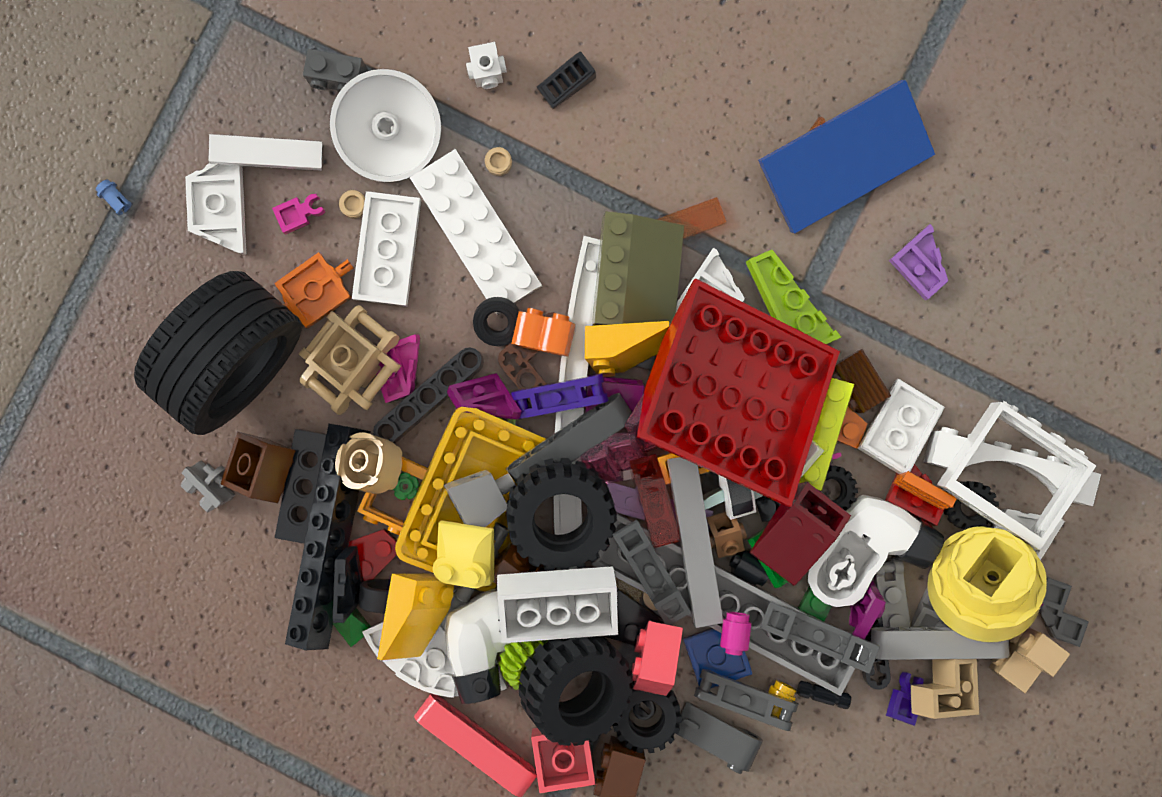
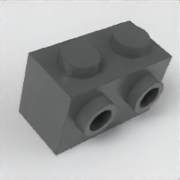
M308 49L303 76L310 86L315 89H332L340 92L350 80L364 72H368V68L362 58Z

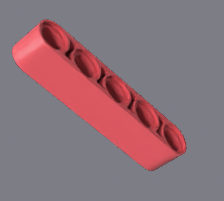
M431 693L414 715V718L420 725L513 795L523 797L537 778L536 769L530 763L439 695Z

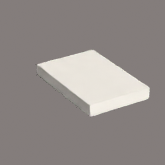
M897 379L889 390L891 397L883 401L857 449L896 473L901 474L911 471L945 407L900 379Z

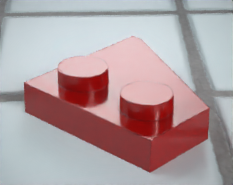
M386 529L349 541V546H357L363 581L374 579L397 556L395 551L397 540Z

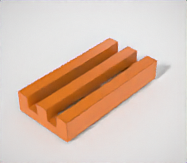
M909 471L897 475L893 484L941 510H944V508L948 509L949 507L952 508L956 501L955 496Z

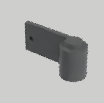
M686 702L681 713L682 723H679L680 731L677 735L728 763L727 767L739 774H742L743 771L749 772L763 740L746 729L735 728L697 706Z

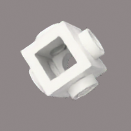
M495 42L468 47L471 62L466 63L469 79H475L477 88L491 89L497 87L498 83H503L502 73L507 72L504 56L498 57Z

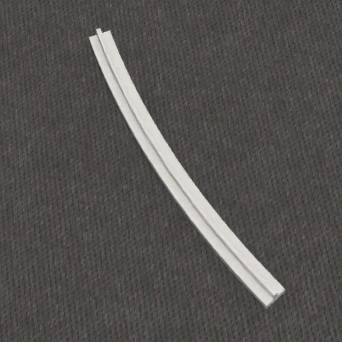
M587 236L583 237L567 315L570 317L569 322L574 323L576 326L569 357H561L559 382L587 377L588 362L585 360V326H592L600 247L599 239ZM584 407L556 412L555 433L584 414ZM582 456L573 461L572 464H575L577 460L581 461ZM568 494L554 495L555 534L570 533L582 524L581 499ZM577 566L570 567L569 569H577Z

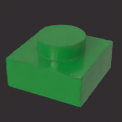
M809 585L798 608L824 622L832 606L825 604L816 597Z

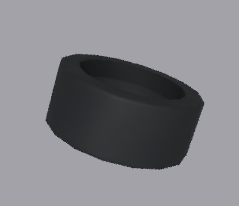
M391 579L363 581L359 589V607L365 611L385 614Z

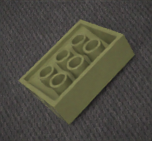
M605 211L602 217L592 326L669 321L671 324L676 314L684 225L634 214Z

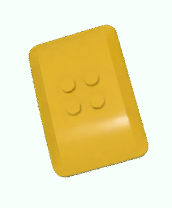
M457 408L439 442L397 539L395 551L399 559L433 573V564L437 560L439 522L442 520L464 524L444 485L483 470L490 472L494 480H497L508 473L506 469L512 462L542 443L546 438L479 409ZM509 492L503 495L506 503L510 499ZM507 512L502 513L487 525L486 528L493 529L495 522L508 528ZM510 534L507 535L498 551L499 553L512 543ZM492 582L491 585L476 589L485 592L494 589L497 585Z

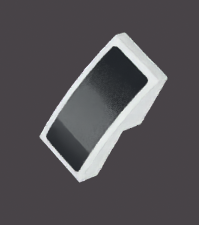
M718 475L719 486L724 490L726 515L730 520L756 513L753 490Z

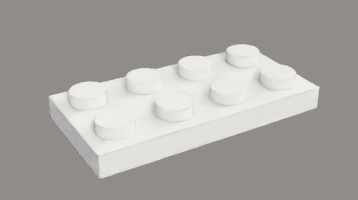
M366 191L352 293L353 300L408 306L421 207L420 198Z

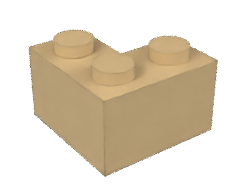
M1028 628L1020 635L1009 639L1010 657L991 659L992 663L988 668L1013 687L1026 693L1041 672L1054 677L1070 653L1043 633Z
M932 659L933 683L911 685L912 714L933 719L979 715L977 659Z

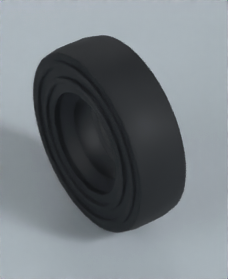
M492 297L486 299L477 307L473 316V327L476 335L484 343L491 346H504L511 343L520 310L515 303L507 298ZM494 312L504 314L508 319V326L502 331L491 329L487 323V318L490 314Z

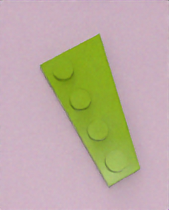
M769 250L746 261V265L771 317L825 344L841 338L840 334L836 330L833 331L826 322L827 318L821 310L817 311L810 302V296L806 291L798 287L793 280L794 276L773 250Z

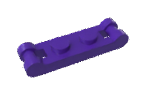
M603 373L511 392L512 398L516 400L517 405L522 411L519 419L609 401L608 395L604 393L602 386L604 382ZM591 385L593 395L587 396L585 386ZM526 398H530L532 407H528Z

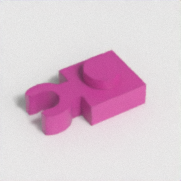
M317 194L307 196L302 204L300 199L296 197L272 208L285 235L309 225L308 216H321L326 212L323 207L312 209L313 202L320 199Z

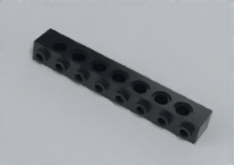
M328 423L285 640L286 645L305 651L329 649L333 628L334 564L339 554L346 546H349L359 490L345 486L342 483L344 481L341 476L337 475L335 468L336 455L341 445L347 444L352 439L350 438L352 435L362 432L370 434L371 431Z

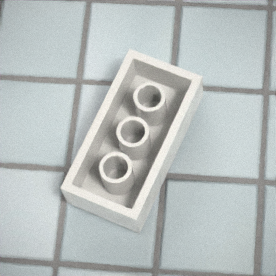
M613 566L497 575L501 643L618 635L617 586Z

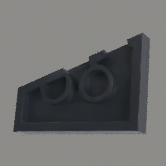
M617 588L618 635H606L604 637L635 646L640 629H645L649 621L665 623L659 615L649 608L646 609L628 593H624Z

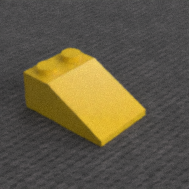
M670 322L585 326V360L596 374L603 373V377L615 376V373L625 372L658 354Z
M431 573L392 574L377 659L391 660L421 657L451 608L454 585L439 581Z

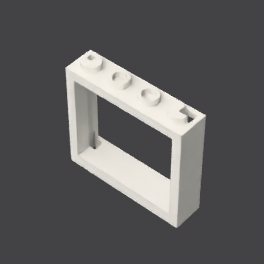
M1005 401L1003 403L994 402L989 405L936 486L955 496L957 500L1000 529L1006 530L1024 540L1033 549L1041 550L1096 465L1087 460L1088 457L1084 455L1085 452L1077 448L1072 450L1064 444L1066 440L1052 432L1049 434L1041 429L1042 424L1031 417L1025 418L1017 413L1019 409L1015 405L1011 406ZM997 418H1000L1072 467L1031 530L956 481Z

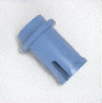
M108 179L102 181L96 187L97 196L104 198L118 215L123 214L121 210L127 212L131 208L132 203L116 188L117 184L110 182Z

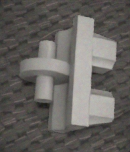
M199 461L191 467H186L182 472L185 478L181 483V487L190 494L199 490L204 495L199 501L200 506L206 512H210L225 504L235 496L229 488L221 485L222 476L225 471L223 466L214 469L210 464L205 465L202 461Z

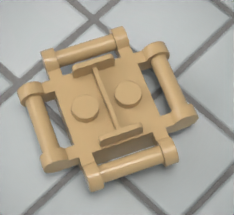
M360 305L354 307L345 320L331 311L327 316V322L307 348L303 347L299 352V355L309 365L300 377V383L306 388L314 390L331 405V409L338 415L343 414L348 409L351 399L362 408L368 410L373 404L371 402L388 378L393 372L397 373L401 367L399 363L387 355V352L398 344L399 336L393 331H387L367 315V311ZM358 323L364 325L381 339L377 346L355 329ZM380 362L384 364V367L382 369L378 365ZM318 375L323 376L341 393L336 396L317 380ZM361 387H367L363 394L358 392Z

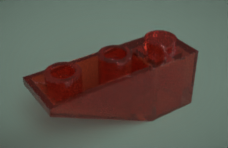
M656 454L630 460L631 478L653 548L681 541Z

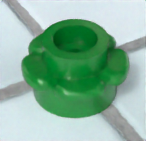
M401 473L398 478V484L393 489L395 491L394 495L400 500L414 498L418 492L419 481L409 473ZM404 484L408 485L407 489L403 488Z

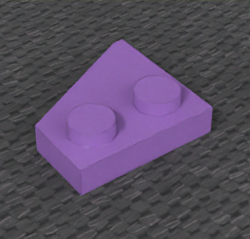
M931 224L926 226L888 260L924 300H928L948 282L945 268L941 264L940 250L935 245L932 234L934 229Z

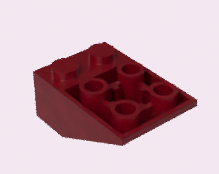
M799 483L792 507L780 504L750 553L795 586L835 542L851 515L810 483Z

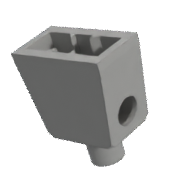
M487 470L444 485L463 523L486 527L507 510V503L503 495L510 492L512 486H516L509 473L494 480L492 474Z

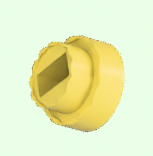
M972 527L950 536L944 542L942 550L933 562L927 582L929 599L939 618L958 634L981 642L1005 641L1026 631L1039 613L1047 586L1045 568L1034 549L1024 540L1006 530L988 527ZM993 575L997 578V580L991 581L988 579L987 576Z

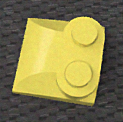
M441 520L438 525L437 560L433 564L435 577L446 584L469 588L491 585L494 581V529Z

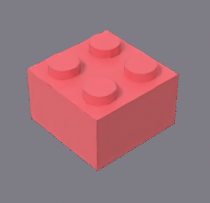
M649 621L645 629H640L634 652L639 653V656L635 658V662L632 663L631 667L634 681L633 689L664 696L669 693L675 682L683 628Z
M538 728L532 729L531 739L539 793L595 785L591 744L588 740L585 741L584 745L574 746L572 742L570 746L559 745L558 742L548 740Z

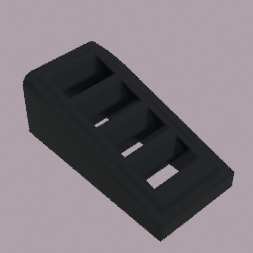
M579 51L540 83L537 89L550 107L554 109L596 79V71L583 53ZM578 65L582 68V70L585 73L583 76H581L575 68ZM570 72L576 79V82L572 83L566 74ZM560 78L567 86V89L565 91L557 82V80H559ZM550 85L558 92L559 96L557 98L549 90L548 87Z

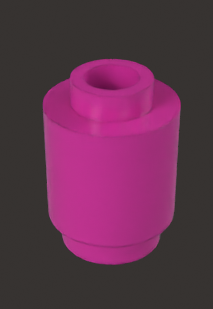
M727 612L726 618L723 619L720 646L726 648L725 653L742 655L743 651L749 650L752 625L749 622L750 615L740 612Z

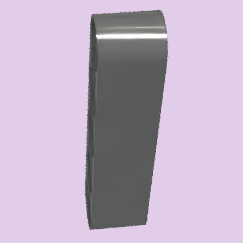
M620 393L608 397V402L596 405L512 462L506 470L515 483L518 484L517 478L522 473L528 475L530 473L529 467L537 463L539 467L545 466L544 460L553 458L554 463H560L561 458H569L572 463L633 421L635 415Z

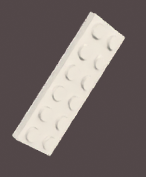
M456 149L410 177L486 299L503 297L511 300L513 303H517L542 287Z

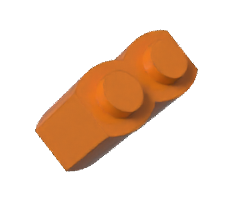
M527 308V312L519 311L511 344L569 357L576 325L569 322V316L554 313L553 318L544 317L543 311Z

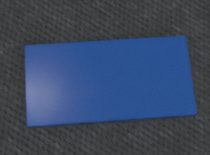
M900 80L758 161L790 232L795 234L934 156L935 152L906 80Z

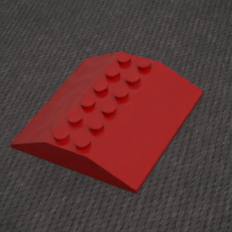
M694 279L663 337L643 396L637 438L787 507H792L840 351L698 279Z

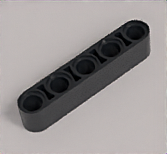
M471 347L461 350L378 421L374 426L373 435L385 439L382 435V428L390 424L394 429V435L389 441L393 443L398 442L449 398L447 394L449 386L445 385L443 381L444 375L448 371H454L457 375V380L454 384L469 381L484 365L482 354ZM476 354L478 358L477 364L472 368L465 367L464 358L466 355ZM427 389H433L436 393V398L431 404H427L423 400V393ZM411 406L415 411V416L413 420L406 422L402 417V412L406 407Z

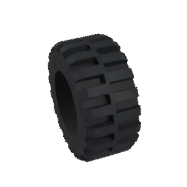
M552 458L544 460L545 466L539 467L536 463L529 467L530 473L528 475L522 473L517 478V486H512L509 492L510 499L507 501L506 512L511 542L517 546V552L522 558L528 556L529 563L535 567L543 564L545 571H554V568L569 570L570 567L577 566V569L585 568L586 561L590 560L594 563L600 558L598 552L600 550L604 552L610 546L608 538H612V534L616 531L614 523L617 521V512L608 485L604 479L600 478L596 470L593 468L587 469L586 464L578 460L575 464H572L569 458H561L560 463H554ZM568 494L584 501L587 506V516L584 522L570 533L561 535L550 534L540 529L535 523L534 513L536 509L549 497Z
M593 636L548 640L543 646L540 644L535 649L536 653L533 657L529 656L525 663L527 668L522 670L519 680L522 683L518 688L521 698L520 703L529 718L548 740L565 746H570L571 742L574 746L584 745L587 740L589 742L598 740V736L602 733L606 735L612 730L610 727L615 722L618 724L622 719L621 714L623 710H627L630 704L628 697L632 696L633 685L631 682H633V675L627 660L605 637ZM592 671L588 685L579 695L570 700L559 702L564 688L572 679L582 673Z

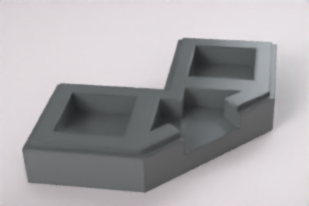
M1046 577L1047 586L1043 600L1044 605L1039 610L1045 627L1051 637L1080 647L1089 621L1063 612L1072 586Z

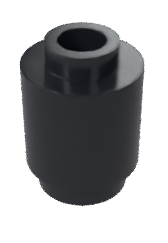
M749 551L738 552L731 557L729 566L732 567V574L754 586L756 584L763 586L769 577L760 561Z

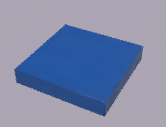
M713 628L683 638L699 687L702 680L700 678L702 669L711 670L733 680L752 675L746 652L743 651L742 655L725 653L726 648L720 646L722 633ZM712 683L711 688L717 687L719 685Z

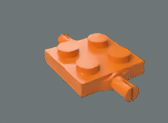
M318 252L274 284L282 294L285 303L283 305L300 319L305 328H310L331 311H334L352 298L344 287L341 277L354 269V267L346 259V261L334 268Z

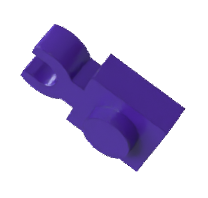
M902 672L899 677L901 689H893L886 716L915 726L918 715L912 714L911 685L923 684L924 680L914 676L913 683L910 685L911 674Z

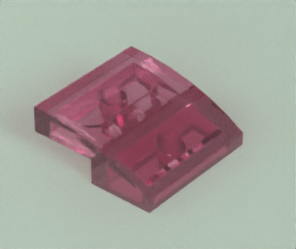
M635 432L605 440L581 455V461L586 464L587 469L593 468L596 470L600 478L604 479L606 483L624 481L623 471L649 467V456Z

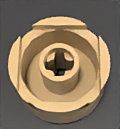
M363 432L352 435L350 437L352 439L347 444L341 445L336 455L335 468L337 475L341 476L344 481L342 483L345 486L372 494L393 490L397 486L402 469V450L400 447L389 440Z

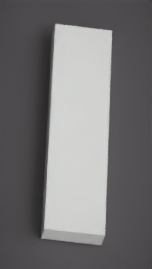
M209 134V163L322 171V142Z

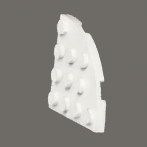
M453 596L448 613L464 604V602ZM446 615L421 657L382 661L396 673L397 677L408 684L435 695L454 698V696L459 695L452 678L454 671L447 655L445 638ZM384 621L362 631L377 657ZM499 667L500 686L502 691L507 689L508 685L505 679L502 677V673Z

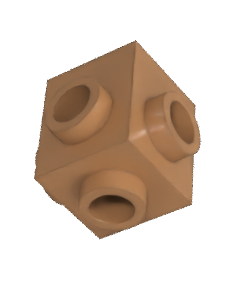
M726 512L706 517L711 549H715L718 559L745 551L743 539H746L747 535L742 522L738 523L736 518L730 520Z

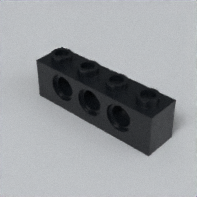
M295 429L291 448L295 450L285 481L274 537L276 539L305 544L326 439L325 433ZM310 452H314L318 457V462L314 467L307 463V456ZM305 479L310 480L313 485V489L309 494L305 493L302 489V483ZM300 506L307 510L308 515L305 521L300 520L297 516V509Z

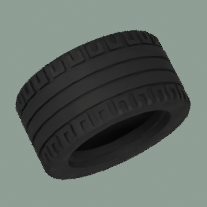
M229 271L220 274L188 295L158 326L139 355L134 370L135 383L140 390L190 433L197 435L211 433L246 408L280 371L300 338L302 331L300 319L245 272Z

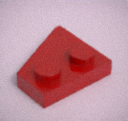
M914 464L910 472L932 484L926 474H922ZM893 482L885 501L901 507L913 517L922 518L931 526L938 525L944 511L893 484Z

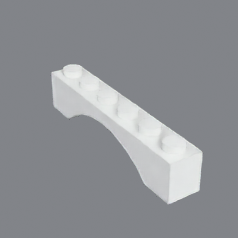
M942 427L941 431H932L924 463L947 469L967 438L958 436L959 431ZM985 438L965 466L984 461H1001L1013 464L1038 478L1053 496L1072 468L1064 464V461L1058 457L1048 455L1047 459L1039 458L1036 451L1021 448L1020 452L1013 451L1010 444L995 441L994 445L984 443ZM1091 473L1073 500V503L1093 506L1101 474Z

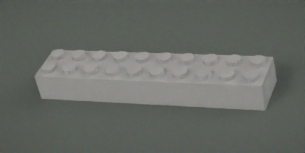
M617 513V521L614 523L615 532L634 521ZM641 526L691 611L681 546ZM614 537L608 538L610 546L604 552L600 550L598 552L600 558L594 563L591 562V564L595 567L613 566L616 578L647 593ZM714 564L723 619L726 618L727 612H740L750 615L749 622L752 625L749 648L841 696L855 670L854 667L793 640L782 638L760 628L770 601L813 618L816 617ZM723 623L710 625L709 627L722 633Z

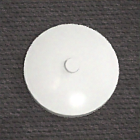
M377 69L356 76L338 93L331 110L330 132L338 154L352 170L372 180L394 182L413 176L430 162L439 144L441 120L434 99L420 82L399 71Z

